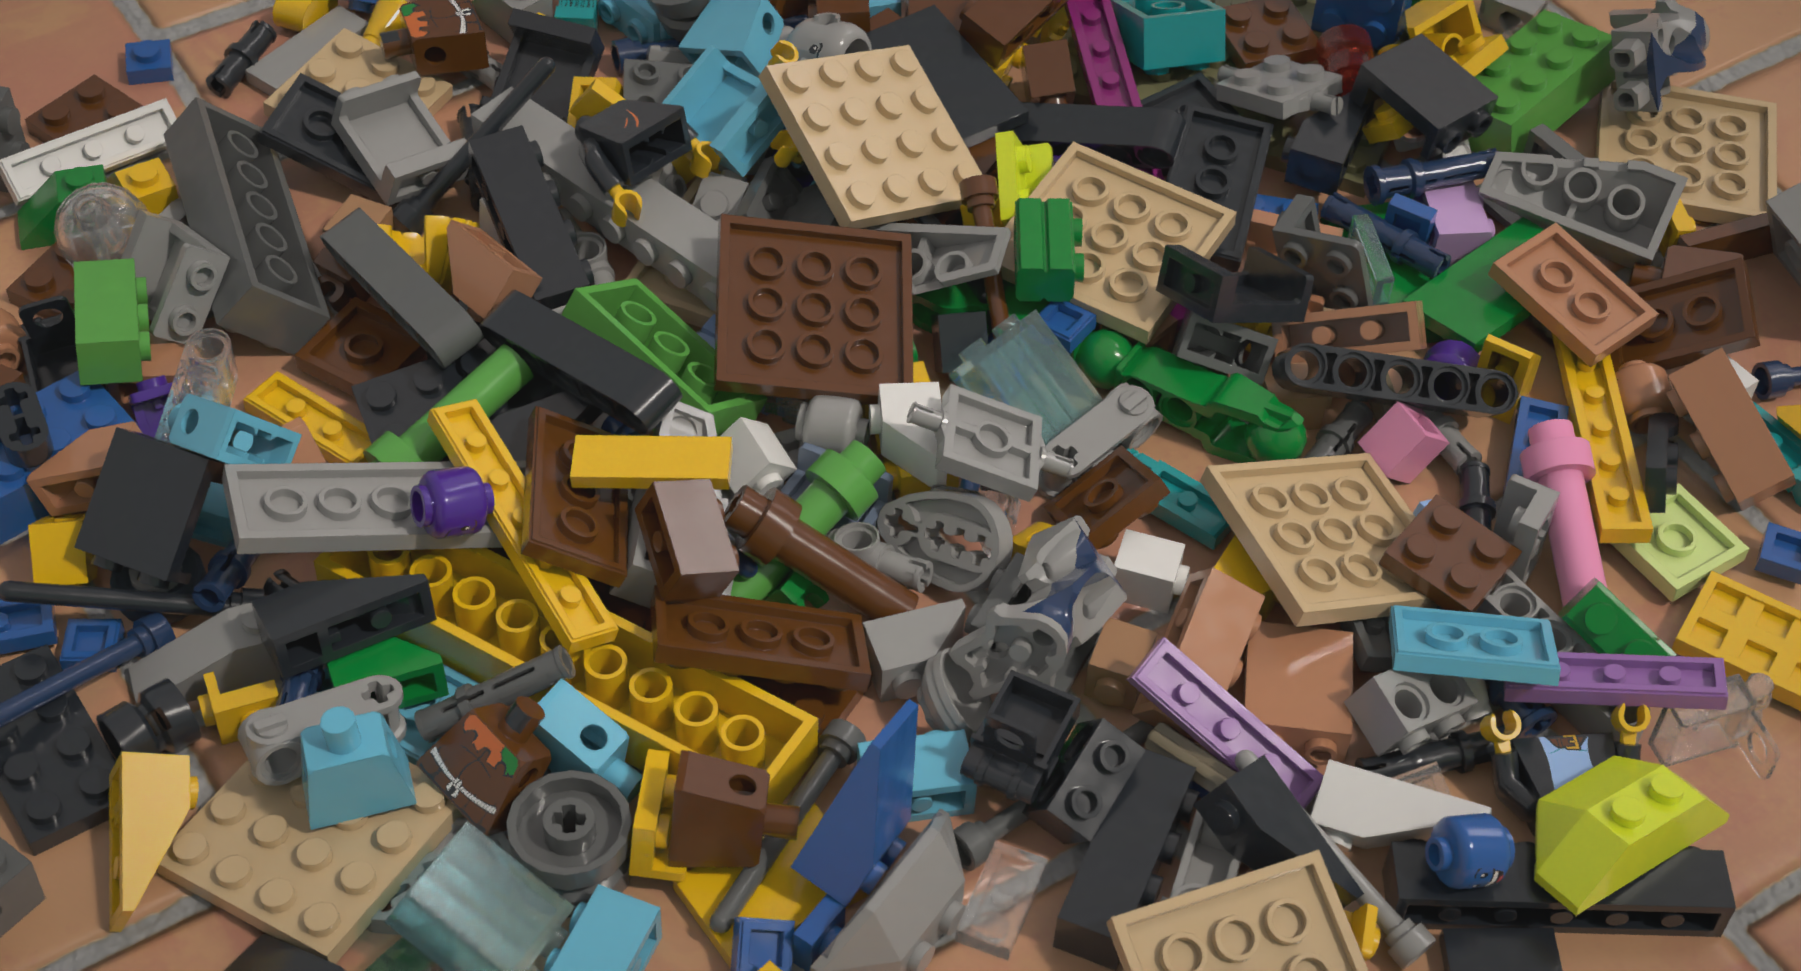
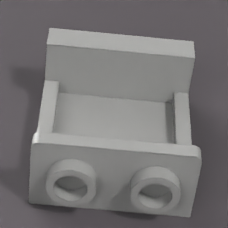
M417 71L403 75L394 74L381 82L362 88L353 87L346 90L337 98L331 125L386 206L400 202L402 199H409L412 195H419L467 142L465 138L450 142L418 95L421 77ZM468 169L457 181L465 179Z
M139 209L120 259L134 258L136 277H146L149 319L152 321L150 332L156 337L195 347L230 257L183 222Z

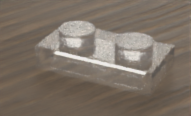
M995 841L956 929L955 942L1009 960L1045 875L1048 859Z

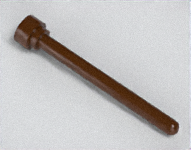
M976 175L962 180L959 183L961 202L967 206L969 213H973L975 226L994 227L992 210L995 209V201L999 198L996 178L992 175ZM1000 268L999 274L984 277L983 280L1001 392L1006 398L1012 399L1019 395L1020 383Z

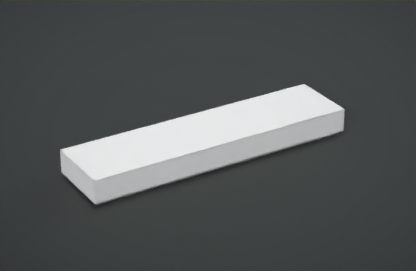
M164 98L0 159V175L15 205L20 206L25 204L55 171L103 164L106 173L166 150L167 146L163 134L177 118L168 100Z

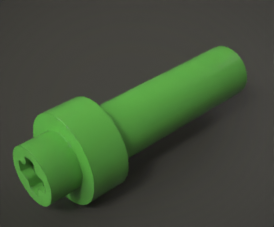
M503 344L431 409L477 399L489 418L532 380L534 375L520 355L509 346ZM429 411L399 437L390 431L383 433L363 451L368 463L442 461L447 454L427 422Z
M852 440L840 454L832 449H826L805 471L810 485L795 500L802 505L799 519L824 535L843 516L857 521L878 499V493L873 485L886 472L885 466L868 447L857 440ZM774 558L765 566L757 564L758 571L753 578L745 579L739 574L735 576L731 596L764 600L792 570Z

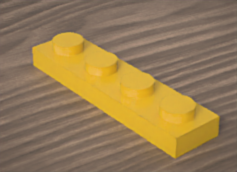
M1477 33L1460 41L1457 44L1459 50L1449 56L1475 77L1509 48L1502 34L1483 37L1481 33ZM1385 103L1375 110L1376 117L1365 125L1362 130L1369 144L1400 139L1414 126L1390 105Z

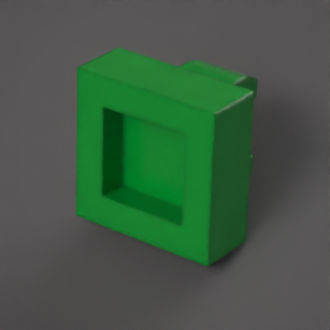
M792 570L763 601L805 606L804 599H806L812 606L819 609L830 599L827 592Z

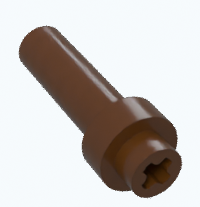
M744 485L737 491L726 507L724 523L728 530L738 535L735 542L737 551L760 566L767 565L774 558L869 620L915 610L919 599L917 594L800 520L802 505L777 488H771L763 496L748 485Z

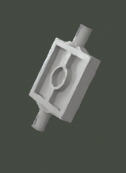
M1285 55L1268 56L1264 59L1263 63L1252 68L1237 69L1224 65L1220 67L1217 74L1219 82L1216 83V97L1218 101L1282 120L1308 110H1318L1336 116V114H1340L1343 108V99L1335 96L1343 92L1342 75L1325 71L1321 65H1303L1292 62Z
M950 384L942 396L941 412L917 404V402H913L908 411L907 423L934 431L938 443L935 469L1030 502L1038 490L1040 470L1062 477L1065 480L1069 478L1073 470L1074 460L1072 458L1069 459L1047 451L1041 435L1043 417L956 385Z

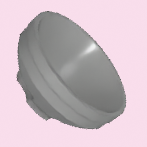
M949 647L938 652L928 660L923 672L921 687L917 690V699L923 709L925 720L933 730L954 731L965 729L967 741L971 743V736L980 727L992 705L990 695L977 700L972 699L968 693L973 685L970 673L960 665L955 664L949 655L951 650Z

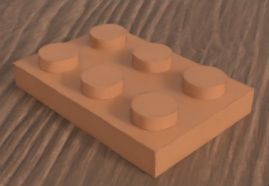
M1554 223L1493 262L1488 273L1493 280L1590 368L1651 327L1659 314L1557 223Z

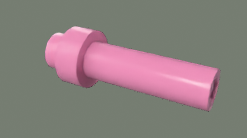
M1552 419L1537 423L1529 428L1528 438L1530 446L1521 452L1520 462L1524 478L1560 492L1549 526L1548 536L1564 607L1594 577L1606 588L1607 584L1585 485L1596 474L1591 446L1588 440L1575 437L1571 421Z

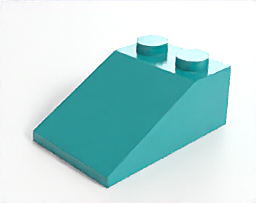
M1110 0L1128 61L1141 68L1145 74H1167L1170 67L1184 66L1188 70H1204L1210 67L1211 62L1225 61V9L1209 0Z

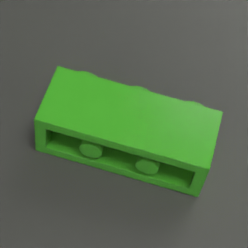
M134 258L74 262L75 343L80 386L143 381L142 361H152L146 277H136Z

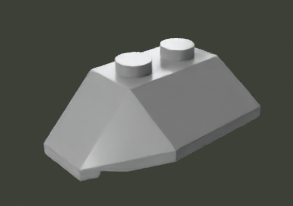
M941 808L936 812L929 824L858 911L811 965L810 971H924L934 955V945L943 933L950 936L956 931L967 909L963 905L965 878L948 812Z

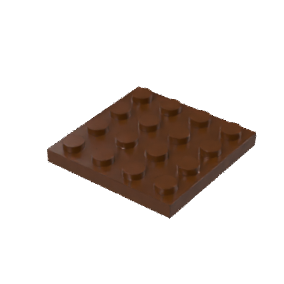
M728 214L720 215L717 248L714 391L811 400L816 395H829L859 400L862 405L878 404L879 384L914 383L911 234Z

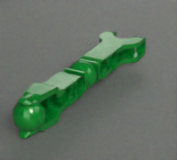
M1003 280L1011 332L1018 335L1023 341V357L1051 370L1065 371L1071 377H1074L1079 372L1081 378L1094 388L1115 389L1120 384L1126 382L1129 385L1145 389L1153 397L1154 408L1163 415V422L1201 440L1202 447L1212 455L1237 463L1298 459L1301 456L1307 442L1306 430L1303 424L1304 418L1291 407L1279 402L1275 394L1240 373H1232L1230 377L1214 373L1163 349L1146 347L1140 341L1133 347L1131 341L1118 331L1098 330V322H1096L1095 329L1068 354L1029 335L1030 322L1050 302L1045 298L1041 301H1018L1015 298V285ZM965 282L912 295L913 323L931 334V315L970 311H986L987 335L992 333L988 305L981 303Z

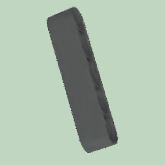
M361 208L355 209L320 236L322 242L336 261L442 368L446 369L484 339L482 331L465 309Z

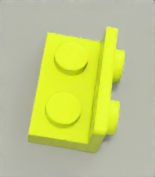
M1014 131L995 133L1000 217L1004 226L1014 216L1015 201L1019 198H1028L1054 166L1053 151L1049 143L1022 145Z

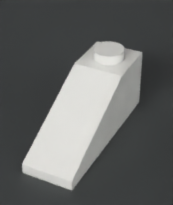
M1329 759L1311 817L1341 851L1349 852L1352 845L1363 849L1389 846L1391 841H1404L1414 838L1428 840L1431 837L1434 826L1443 817L1474 813H1488L1492 815V808Z

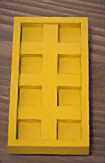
M1711 571L1671 649L1684 657L1724 658L1726 677L1801 711V611Z

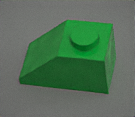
M103 164L55 171L17 212L19 240L22 250L52 246L66 232L86 240L117 236L114 207Z
M391 637L326 663L333 688L375 675H386L395 678L402 685L403 700L399 705V709L449 695L441 655L396 637ZM375 692L371 693V699L376 700Z

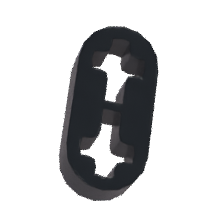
M11 382L0 386V439L10 463L21 468L37 467L45 463L51 457L54 446L39 400L32 386L22 382ZM20 405L23 413L13 416L10 407ZM30 433L33 443L23 445L20 436Z

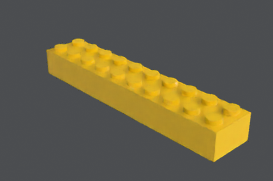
M487 548L322 552L313 561L317 581L425 574L429 581L437 620L394 637L440 654L443 664L478 683H482L512 667L538 657L558 645L562 646L511 560ZM608 611L619 628L615 641L569 654L573 661L576 675L574 678L565 681L627 732L630 738L625 762L643 772L648 749L670 751L668 774L677 775L681 750L692 751L766 770L770 774L767 802L782 804L818 756L819 718L739 677L727 676L718 671L696 668L675 669L666 664L653 663L652 633ZM553 686L528 698L538 703Z

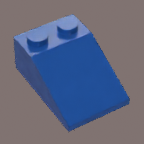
M910 699L907 700L870 743L791 865L792 869L845 907L848 906L860 889L870 895L907 844L899 836L911 819L918 705Z

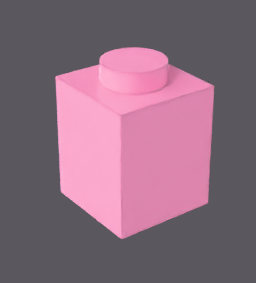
M1397 401L1357 443L1366 453L1371 454L1388 479L1410 484L1449 444V441L1421 408Z

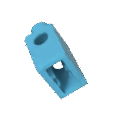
M710 0L678 48L689 62L694 64L706 48L712 45L719 49L730 63L758 77L773 58L770 50L779 41L784 26L783 19L769 0Z
M190 393L183 398L181 404L176 405L171 410L168 417V426L171 430L169 435L170 443L228 464H289L293 460L302 434L245 412ZM239 431L253 435V444L247 452L237 449L233 445L234 438Z
M561 678L538 702L545 712V717L533 732L550 750L551 761L547 768L551 770V773L576 770L597 774L616 785L629 804L639 793L643 777L642 774L625 763L630 737L622 727Z
M337 706L327 710L322 715L319 725L306 727L300 732L302 784L311 830L417 803L407 755L381 713L372 711L355 716L351 709Z

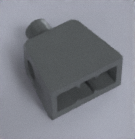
M1186 309L1172 348V353L1177 357L1230 375L1232 373H1240L1255 383L1262 385L1278 339L1235 323H1211ZM1250 343L1251 349L1247 360L1243 363L1242 357L1246 346Z

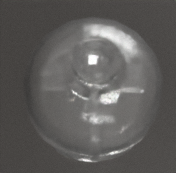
M89 183L75 189L63 200L56 213L54 235L61 255L73 269L74 262L121 259L130 241L133 224L139 209L148 212L149 210L131 191L113 183Z

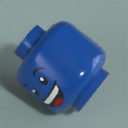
M1491 814L1453 815L1443 817L1436 823L1431 837L1426 843L1425 856L1429 867L1435 871L1439 880L1449 888L1485 887L1496 885L1504 879L1508 869L1514 862L1515 845L1509 830Z

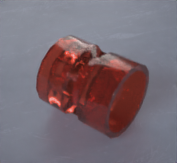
M1342 24L1331 27L1320 36L1315 48L1318 65L1323 66L1325 71L1342 75L1343 92L1335 95L1336 97H1342L1351 92L1361 64L1375 57L1369 33L1364 28L1354 24Z

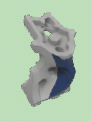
M1656 0L1655 9H1623L1609 12L1610 24L1614 28L1611 30L1613 49L1609 51L1610 65L1615 69L1617 91L1613 93L1615 109L1639 112L1662 111L1661 96L1670 93V76H1675L1678 73L1698 71L1706 66V58L1703 52L1707 49L1710 41L1708 25L1704 18L1696 11L1679 5L1676 0Z
M1081 516L1071 517L1033 534L1018 574L1020 582L1022 584L1025 583L1031 589V596L1027 602L1017 605L1001 603L989 608L986 613V624L959 639L951 648L949 655L955 664L960 665L970 673L973 685L968 693L973 700L999 692L1011 669L1054 687L1056 672L1064 665L1069 650L1082 645L1099 631L1126 601L1127 594L1115 578L1118 571L1109 556H1103L1097 552L1088 539L1090 529ZM995 642L1006 643L1009 646V649L1003 652H993L990 650Z

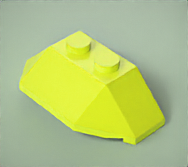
M1614 755L1538 799L1536 806L1534 881L1576 916L1727 823L1730 814L1664 765Z

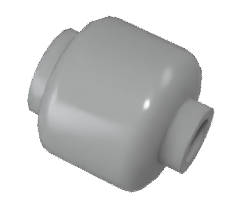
M816 395L810 402H803L801 404L796 421L795 438L802 441V444L804 442L814 444L824 449H832L839 454L852 440H857L867 447L870 437L869 419L864 418L862 404L859 400L840 396Z

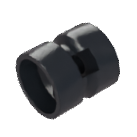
M164 678L139 692L138 703L133 705L122 701L96 716L101 734L116 760L121 752L161 754L162 751L166 750L175 754L197 742L202 737L199 724L189 704L176 685L168 678ZM149 714L152 715L162 733L157 737L145 718Z

